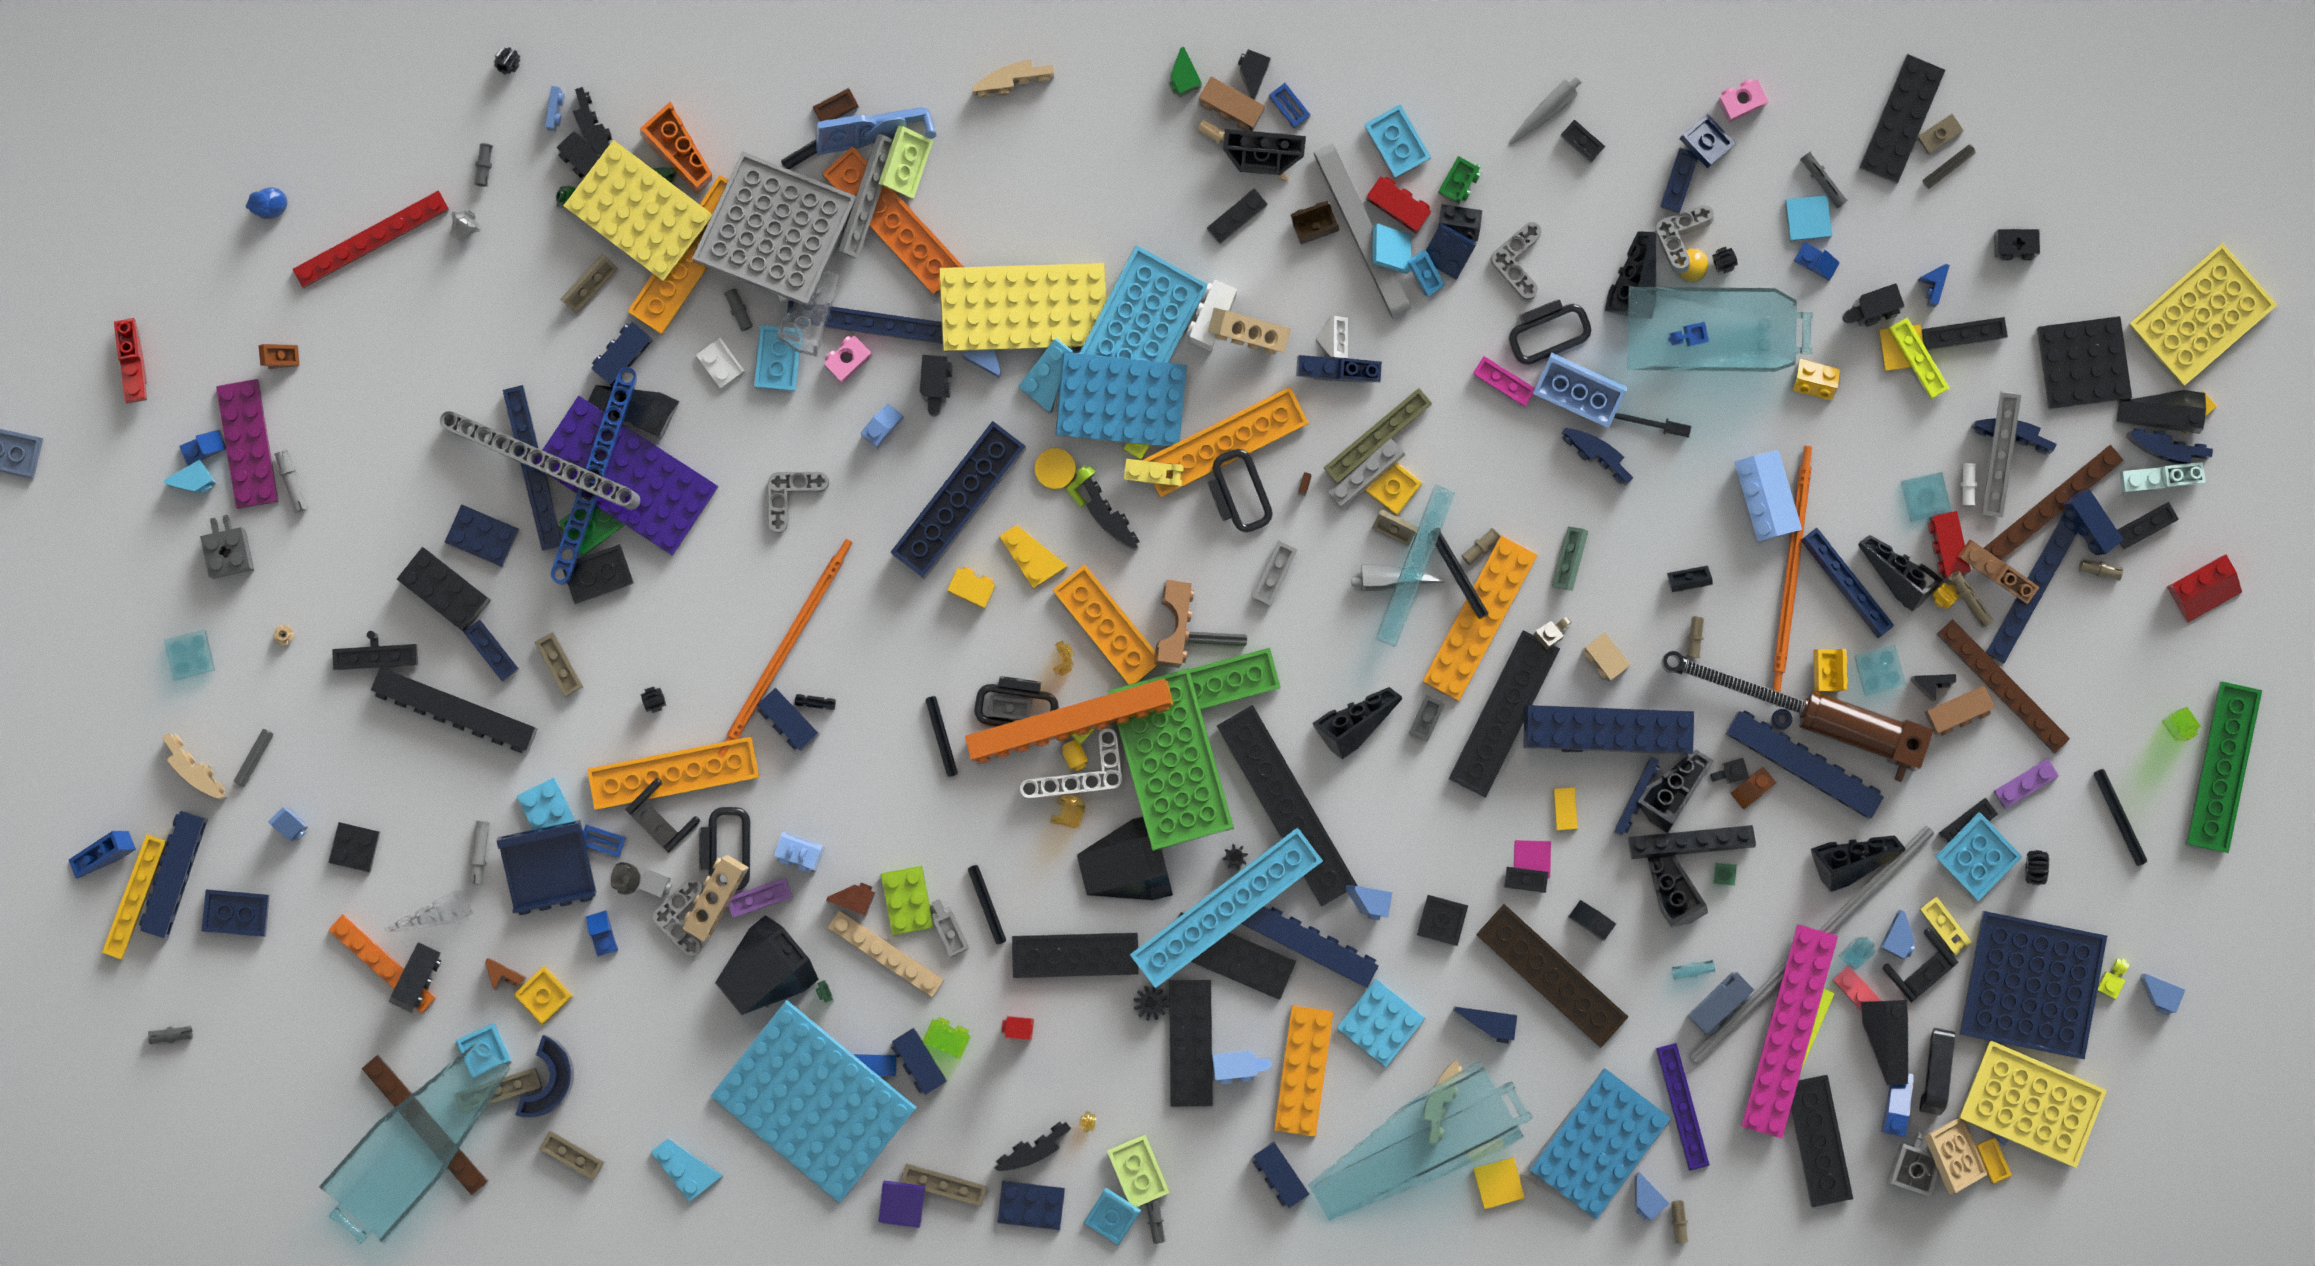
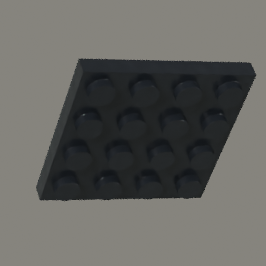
M2121 316L2037 327L2049 409L2132 398Z

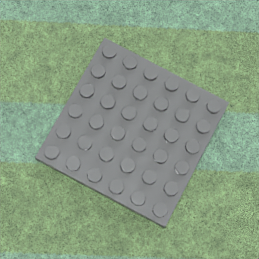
M742 152L692 260L695 263L808 307L851 214L856 196Z

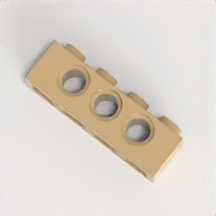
M1218 308L1213 309L1208 332L1215 334L1216 339L1227 341V338H1231V343L1243 346L1245 342L1248 343V348L1256 350L1263 347V352L1276 355V351L1285 353L1291 330L1287 327Z
M729 855L718 858L713 866L715 871L712 876L709 875L703 884L705 887L702 894L699 893L693 902L695 905L692 912L689 911L684 918L685 925L683 929L703 942L710 939L749 867ZM721 874L727 878V884L721 882ZM711 892L717 895V902L711 899ZM701 910L707 913V920L701 917Z

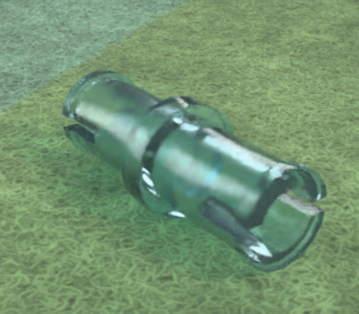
M1713 959L1698 963L1692 961L1687 965L1672 967L1674 980L1691 976L1697 978V975L1716 973Z

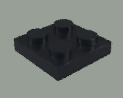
M338 822L329 863L371 872L380 832Z
M1427 895L1417 935L1458 946L1468 905Z

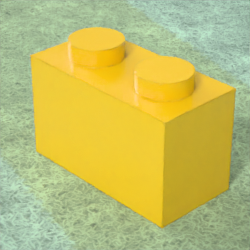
M963 567V569L957 568L947 591L986 609L996 588V585L992 584L994 580L984 575L979 578L974 575L975 571L967 567Z

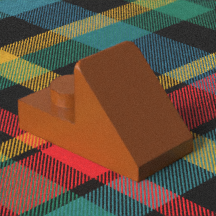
M258 345L260 366H268V369L300 366L298 345Z
M1762 767L1730 794L1742 809H1745L1775 785L1776 782L1766 769Z
M487 958L485 961L494 990L498 989L504 976L506 977L505 981L514 986H517V984L523 985L527 978L490 958Z

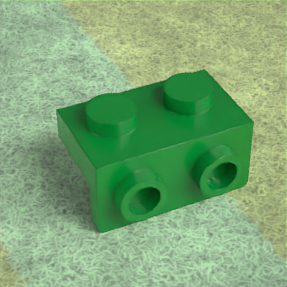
M1458 156L1438 193L1457 204H1460L1462 200L1466 202L1471 193V190L1468 188L1472 182L1476 184L1482 174L1479 172L1481 166L1478 164L1474 165Z

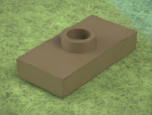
M1951 114L1920 134L1917 138L1926 152L1930 154L1964 130L1954 115Z

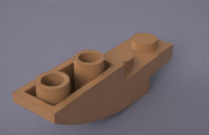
M1970 539L1958 555L1959 558L1971 565V567L2026 604L2030 602L2039 589V586Z

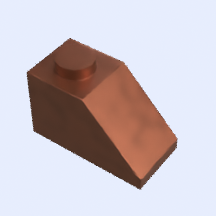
M860 883V886L852 885L828 896L826 901L867 916L875 892L871 891L872 886Z

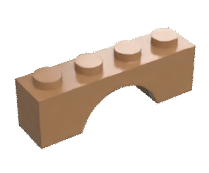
M1166 580L1163 585L1161 604L1172 612L1175 618V630L1172 636L1160 640L1156 644L1154 665L1179 668L1182 663L1186 662L1187 651L1184 650V644L1189 639V630H1186V627L1192 615V610H1189V602H1192L1194 597V590H1191L1192 583Z

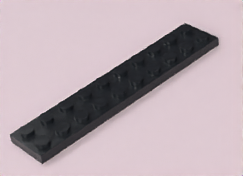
M1251 705L1218 724V730L1280 837L1283 839L1298 828L1323 860V862L1304 875L1320 906L1322 907L1346 893V885L1358 886L1254 706Z

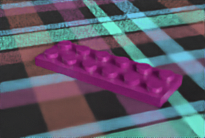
M254 379L216 386L236 508L241 509L279 502L259 380Z

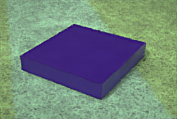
M884 1180L878 1222L920 1228L925 1186Z

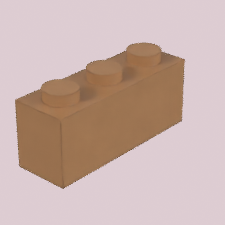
M1212 76L1199 96L1201 107L1208 111L1213 109L1219 112V116L1226 121L1231 119L1237 122V126L1242 130L1249 129L1253 131L1265 110V106Z
M1984 685L1929 709L1924 713L1931 728L1934 729V735L1941 733V736L1952 732V727L1958 724L1960 727H1964L1972 723L1971 719L1976 716L1982 719L1991 715L1990 710L1995 707Z

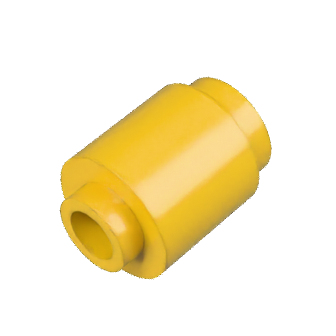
M1076 739L1061 746L1063 750L1061 753L1070 770L1075 769L1077 772L1087 767L1086 763L1089 760L1081 744H1078Z

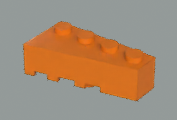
M670 101L640 128V135L698 194L712 181V173Z

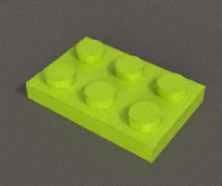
M917 866L881 873L892 935L933 928L923 867Z

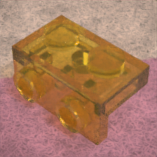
M1062 640L1055 645L1063 663L1053 668L1055 675L1059 673L1060 676L1071 672V667L1074 666L1071 659L1074 653L1069 643L1064 644Z

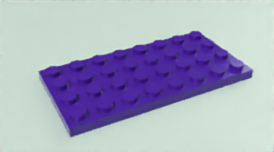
M578 395L542 451L586 469L605 412ZM609 415L608 419H609L611 422H616V421H617L616 419H614L613 417H611V416ZM622 425L605 478L636 492L640 496V504L636 509L628 510L598 497L595 506L673 556L718 489V486L627 426ZM608 431L602 435V440L606 442L611 441L613 438V433ZM599 451L596 453L595 459L597 461H604L607 454L604 451ZM542 456L537 459V464L542 461ZM560 464L555 466L554 472L558 471ZM577 471L573 473L572 480L577 477ZM592 471L593 473L600 475L598 471ZM550 476L576 494L578 493L579 488ZM613 487L608 489L607 495L612 493ZM585 491L582 494V498L589 501L593 498V494ZM631 494L625 498V503L630 500Z

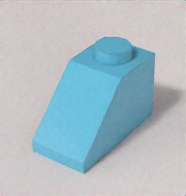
M200 459L164 480L165 484L170 487L194 493L201 492V494L210 491L213 488L212 485L216 483L205 463Z

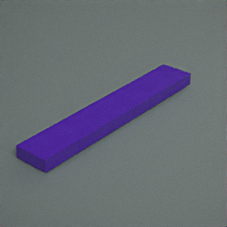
M1677 1043L1656 1048L1688 1169L1691 1171L1709 1166V1160Z

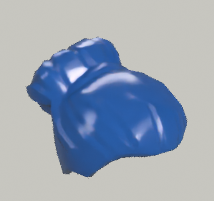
M265 188L250 194L246 209H249L251 213L263 219L276 218L285 211L287 198L278 188Z

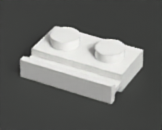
M721 338L696 355L720 389L745 372Z

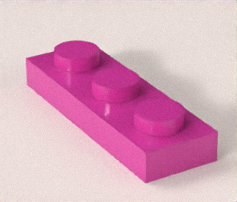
M1483 356L1473 372L1474 376L1523 407H1526L1535 390L1533 386Z

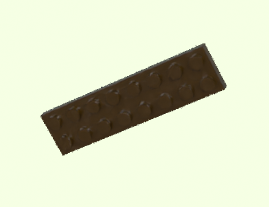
M1505 904L1497 910L1476 934L1477 937L1600 1048L1628 1019V1015Z

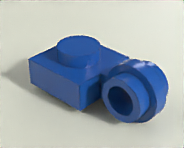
M1705 321L1683 326V335L1682 331L1669 333L1670 338H1668L1672 346L1684 343L1683 339H1686L1687 347L1709 342Z

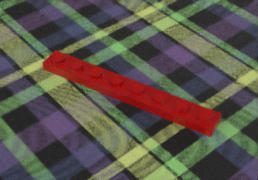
M438 190L292 270L302 288H305L448 211L449 208Z

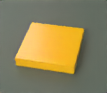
M1921 324L1912 325L1923 343ZM1889 329L1879 330L1884 371L1912 368Z
M1396 463L1364 491L1397 516L1422 485V482Z
M543 966L513 994L541 1025L547 1022L573 997L546 966Z
M1514 1157L1473 1168L1484 1209L1525 1198Z

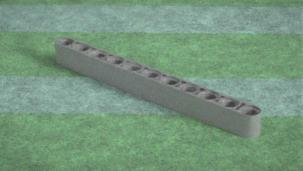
M445 411L440 416V425L443 428L467 440L625 509L634 510L640 504V496L623 485L453 411ZM455 418L453 425L450 426V421ZM472 426L471 432L467 434V429ZM489 433L488 440L484 441L485 436ZM507 441L506 447L502 449V444ZM525 449L524 454L519 457L520 451ZM542 456V461L537 464V459ZM560 464L558 471L554 472L555 466ZM577 471V477L572 480L573 473ZM595 479V484L590 487V482ZM613 487L612 493L607 495L608 489ZM631 494L630 500L625 503V498Z

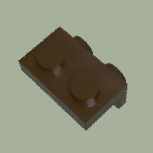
M1330 201L1320 202L1312 207L1300 209L1291 214L1292 225L1300 244L1340 231L1332 212Z

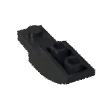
M580 87L575 89L581 109L575 110L573 113L586 140L601 157L610 145L609 141L613 140L609 128L605 129L603 123L595 125L599 122L596 112H591L589 104L593 103L589 91L585 92L584 88Z
M1091 478L1084 481L1083 484L1092 499L1091 502L1086 504V507L1093 518L1116 541L1134 551L1137 550V543L1140 541L1135 532L1130 533L1127 525L1130 523L1125 514L1120 515L1119 511L1110 514L1109 511L1112 508L1107 499L1102 500L1099 494L1102 490L1098 482H1093Z
M1059 1121L1050 1128L1052 1131L1050 1135L1045 1137L1043 1134L1034 1141L1036 1144L1034 1147L1028 1141L1025 1144L1023 1141H1020L1012 1148L1014 1152L1007 1157L1004 1154L995 1161L998 1165L994 1168L996 1171L1013 1170L1029 1166L1046 1158L1060 1148L1055 1141L1070 1130L1071 1127L1067 1122L1062 1124Z

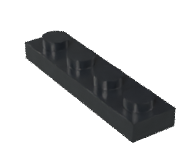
M2005 317L1922 329L1923 343L1927 350L2008 338Z

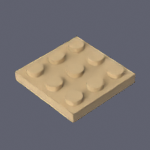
M1956 1118L1924 1136L1927 1147L1931 1151L1935 1165L1941 1174L1943 1184L1949 1195L1957 1193L1988 1175L1965 1121Z

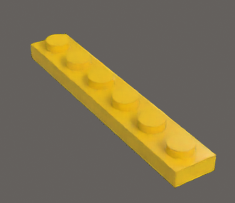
M146 834L102 953L121 960L124 959L160 859L165 850V840Z

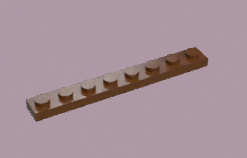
M2110 444L1983 548L1999 560L2004 559L2064 510L2062 504L2080 490L2091 488L2124 460Z
M1953 619L1937 633L1957 656L2053 753H2056L2070 739Z
M376 1055L362 1068L366 1075L471 1195L488 1182L485 1176L379 1055Z

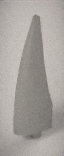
M1577 77L1570 83L1567 80L1562 81L1528 116L1509 143L1512 145L1562 110L1578 95L1575 88L1581 84V81Z
M1361 564V578H1352L1351 586H1361V591H1383L1413 584L1443 583L1445 579L1407 568Z

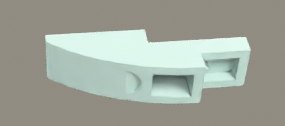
M2203 462L2119 472L2122 493L2152 491L2206 483Z

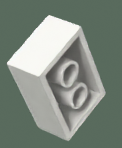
M1214 280L1213 284H1208L1204 293L1206 300L1204 303L1200 302L1195 316L1197 320L1196 322H1191L1187 332L1190 343L1210 352L1213 351L1217 339L1215 334L1208 332L1213 309L1218 308L1230 311L1236 299L1238 289Z

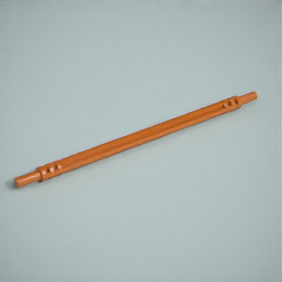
M1804 446L1802 466H1799L1795 507L1802 530L1790 534L1773 672L1775 673L1772 689L1773 691L1776 690V692H1781L1782 677L1786 670L1802 546L1800 540L1803 538L1812 467H1810L1812 446Z
M845 539L836 556L833 555L728 730V736L724 742L736 740L741 735L756 710L757 704L762 700L844 563L843 558L853 543L850 540ZM730 745L721 747L718 754L724 757Z

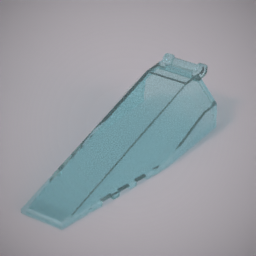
M477 1041L451 1064L442 1069L435 1077L411 1094L399 1106H396L368 1131L319 1186L339 1202V1205L331 1212L329 1217L333 1221L337 1220L355 1236L359 1244L363 1243L371 1232L379 1241L385 1244L441 1178L510 1068L482 1043ZM344 1209L348 1210L366 1228L361 1231L342 1214V1211Z
M1478 1061L1406 1103L1389 1117L1382 1126L1372 1131L1371 1135L1355 1145L1354 1149L1338 1159L1334 1165L1321 1173L1308 1186L1327 1218L1332 1220L1447 1175L1512 1145L1524 1137L1519 1126L1529 1122L1533 1117L1529 1111H1526L1514 1090L1513 1082H1507L1496 1089L1481 1062ZM1502 1095H1508L1519 1114L1518 1117L1513 1118L1501 1097Z

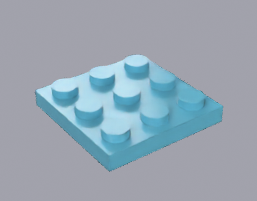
M1978 812L1935 858L1975 900L1979 901L2022 856Z
M1375 979L1337 1026V1029L1384 1067H1387L1425 1018Z

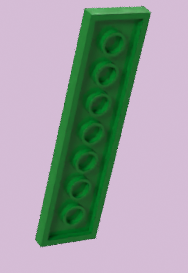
M2223 681L2219 682L2186 842L2187 845L2229 853L2262 690Z

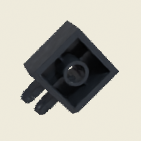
M1897 283L1861 295L1854 302L1853 308L1848 309L1842 315V320L1847 324L1858 321L1859 326L1865 324L1866 327L1877 324L1881 318L1885 317V320H1890L1897 317L1901 313L1900 310L1905 307Z
M922 355L920 393L923 400L928 402L927 409L931 417L939 416L941 403H946V398H950L951 395L948 377H952L953 365L952 362H949L947 356Z

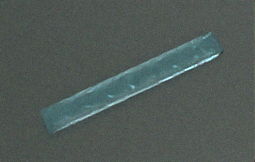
M1434 485L1375 639L1393 647L1397 645L1455 492L1439 485Z

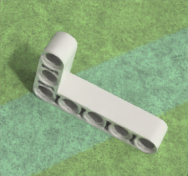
M1106 728L1099 734L1102 771L1028 779L1023 781L1020 786V792L1023 797L1036 799L1114 790L1120 787L1122 775L1116 732ZM1111 733L1114 736L1113 742L1105 744L1102 741L1103 734ZM1109 753L1116 756V762L1112 765H1108L1104 761L1105 755ZM1110 774L1118 776L1119 781L1116 785H1109L1106 780ZM1094 776L1097 778L1098 784L1096 787L1090 788L1086 785L1088 777ZM1068 779L1076 780L1077 787L1074 790H1068L1065 787ZM1053 781L1056 784L1055 791L1051 793L1046 792L1044 789L1045 783ZM1030 783L1035 786L1036 789L1032 795L1024 793V786Z

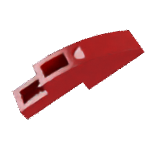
M135 318L114 321L124 400L126 404L147 400L145 385L147 380Z

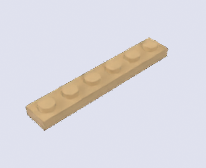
M838 911L828 926V929L931 997L935 995L944 979L841 911Z

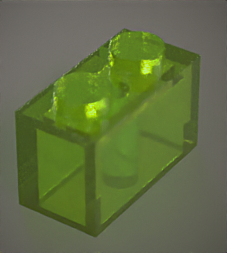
M2187 706L2177 709L2161 720L2175 741L2182 740L2184 742L2199 734L2197 730L2201 728V725Z
M939 1016L937 1020L932 1019L922 1042L961 1059L971 1038V1035L968 1034L969 1030L957 1025V1028L949 1026L950 1021Z

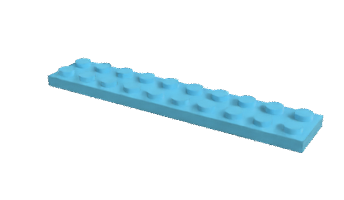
M1296 828L1130 955L1156 988L1323 862V860L1301 831Z

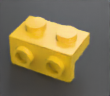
M1800 359L1793 391L1833 400L1838 388L1840 369Z
M1846 649L1814 650V691H1847L1848 658Z

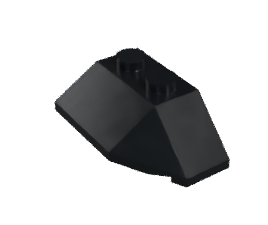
M1224 129L1223 151L1239 172L1281 175L1304 157L1306 136Z

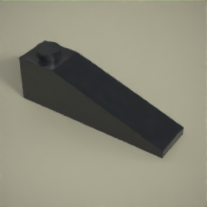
M1871 535L1864 538L1858 544L1895 598L1911 611L1921 606L1943 581L1929 567L1922 563L1918 566L1909 561L1910 557L1906 554L1903 556L1893 552L1891 546Z

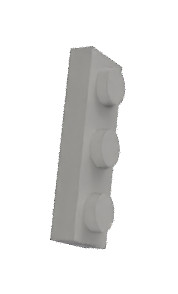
M1278 541L1252 598L1269 606L1272 605L1297 552L1296 548Z

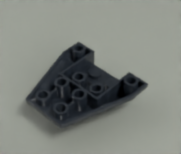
M1144 817L1130 820L1077 854L1086 894L1089 896L1156 900L1173 895L1162 849L1152 850Z
M765 915L748 929L715 984L738 1012L744 1015L799 995L819 979L809 957L784 927Z

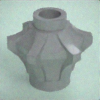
M466 209L465 212H452V229L450 234L454 238L464 241L469 235L480 231L476 222L477 215L473 211Z

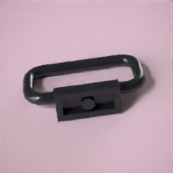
M1557 299L1520 314L1519 317L1522 324L1517 325L1511 330L1509 343L1516 359L1522 364L1528 365L1550 357L1551 353L1557 354L1584 343L1590 337L1592 329L1588 316L1581 306L1577 304L1563 306L1561 300ZM1570 312L1578 314L1583 326V333L1531 356L1523 355L1517 341V336L1520 333Z
M1233 449L1219 455L1214 460L1212 466L1215 479L1207 483L1222 521L1231 518L1235 527L1241 532L1246 533L1269 524L1273 515L1272 507L1250 454L1243 449ZM1236 457H1241L1244 460L1264 510V517L1250 524L1242 523L1221 471L1222 463Z
M1000 676L998 685L986 684L978 690L974 711L977 720L985 725L1001 726L1015 722L1013 720L987 717L983 714L984 697L989 692L1046 700L1050 703V711L1059 709V705L1053 694L1040 691L1042 683L1040 681Z
M720 807L711 813L708 827L699 828V870H708V876H712L715 871L713 866L717 861L718 817L722 815H737L742 819V864L749 867L737 890H741L746 887L750 880V817L742 808Z

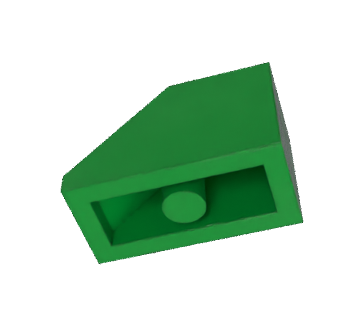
M1184 46L1179 50L1171 73V82H1169L1173 94L1177 93L1179 98L1202 87V82Z

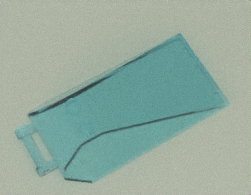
M1629 287L1627 370L1776 372L1794 366L1796 354H1812L1813 348H1810L1813 312H1796L1797 300L1776 288ZM1796 319H1803L1802 347H1796ZM1705 321L1709 342L1687 347L1686 339H1683L1684 343L1673 346L1668 341V338H1670L1669 333L1682 331L1683 335V326Z

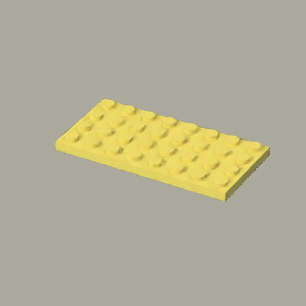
M1104 263L939 268L943 352L1045 349L1050 346L1055 338H1058L1069 348L1082 347L1106 302Z

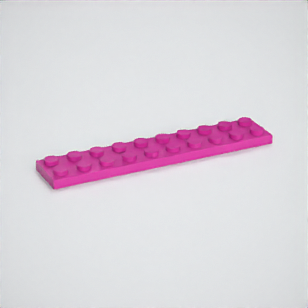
M1799 924L1796 926L1741 1124L1743 1128L1783 1138L1837 943V935Z

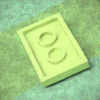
M898 126L878 184L907 198L914 199L933 140L904 126Z
M1146 1134L1107 1150L1129 1203L1138 1207L1170 1193Z

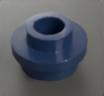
M1778 709L1772 714L1771 722L1775 728L1784 730L1791 725L1792 715L1786 709ZM1779 716L1785 717L1784 723L1778 721Z

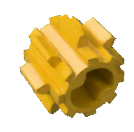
M1943 583L1932 594V597L1935 599L1933 602L1939 608L1944 607L1947 610L1959 598L1956 588L1952 584Z

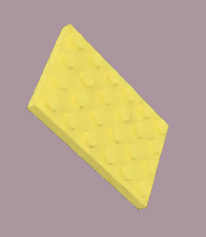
M615 140L610 143L563 205L663 282L709 223L713 215Z
M2222 243L2128 325L2182 386H2185L2273 310L2277 304Z
M1990 1040L1958 1118L2070 1167L2077 1168L2107 1090Z

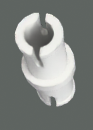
M1963 463V482H1961V487H1963L1962 505L1966 506L1975 505V487H1977V482H1975L1976 464Z

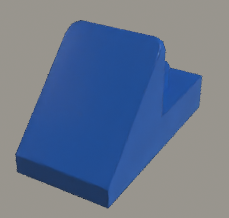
M1806 242L1803 243L1794 259V262L1828 281L1831 280L1840 264L1828 251L1824 250L1822 252Z
M1944 264L1917 280L1933 285L1928 288L1926 299H1929L1927 305L1936 307L1939 304L1950 265Z
M219 430L195 436L196 439L179 446L188 466L199 459L204 460L226 450Z
M607 910L586 916L589 936L592 937L597 956L618 951Z

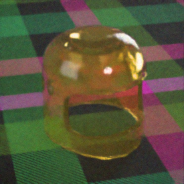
M1064 794L1056 802L1063 806L1062 812L1058 816L1052 815L1050 823L1079 829L1086 809L1085 803L1075 795Z

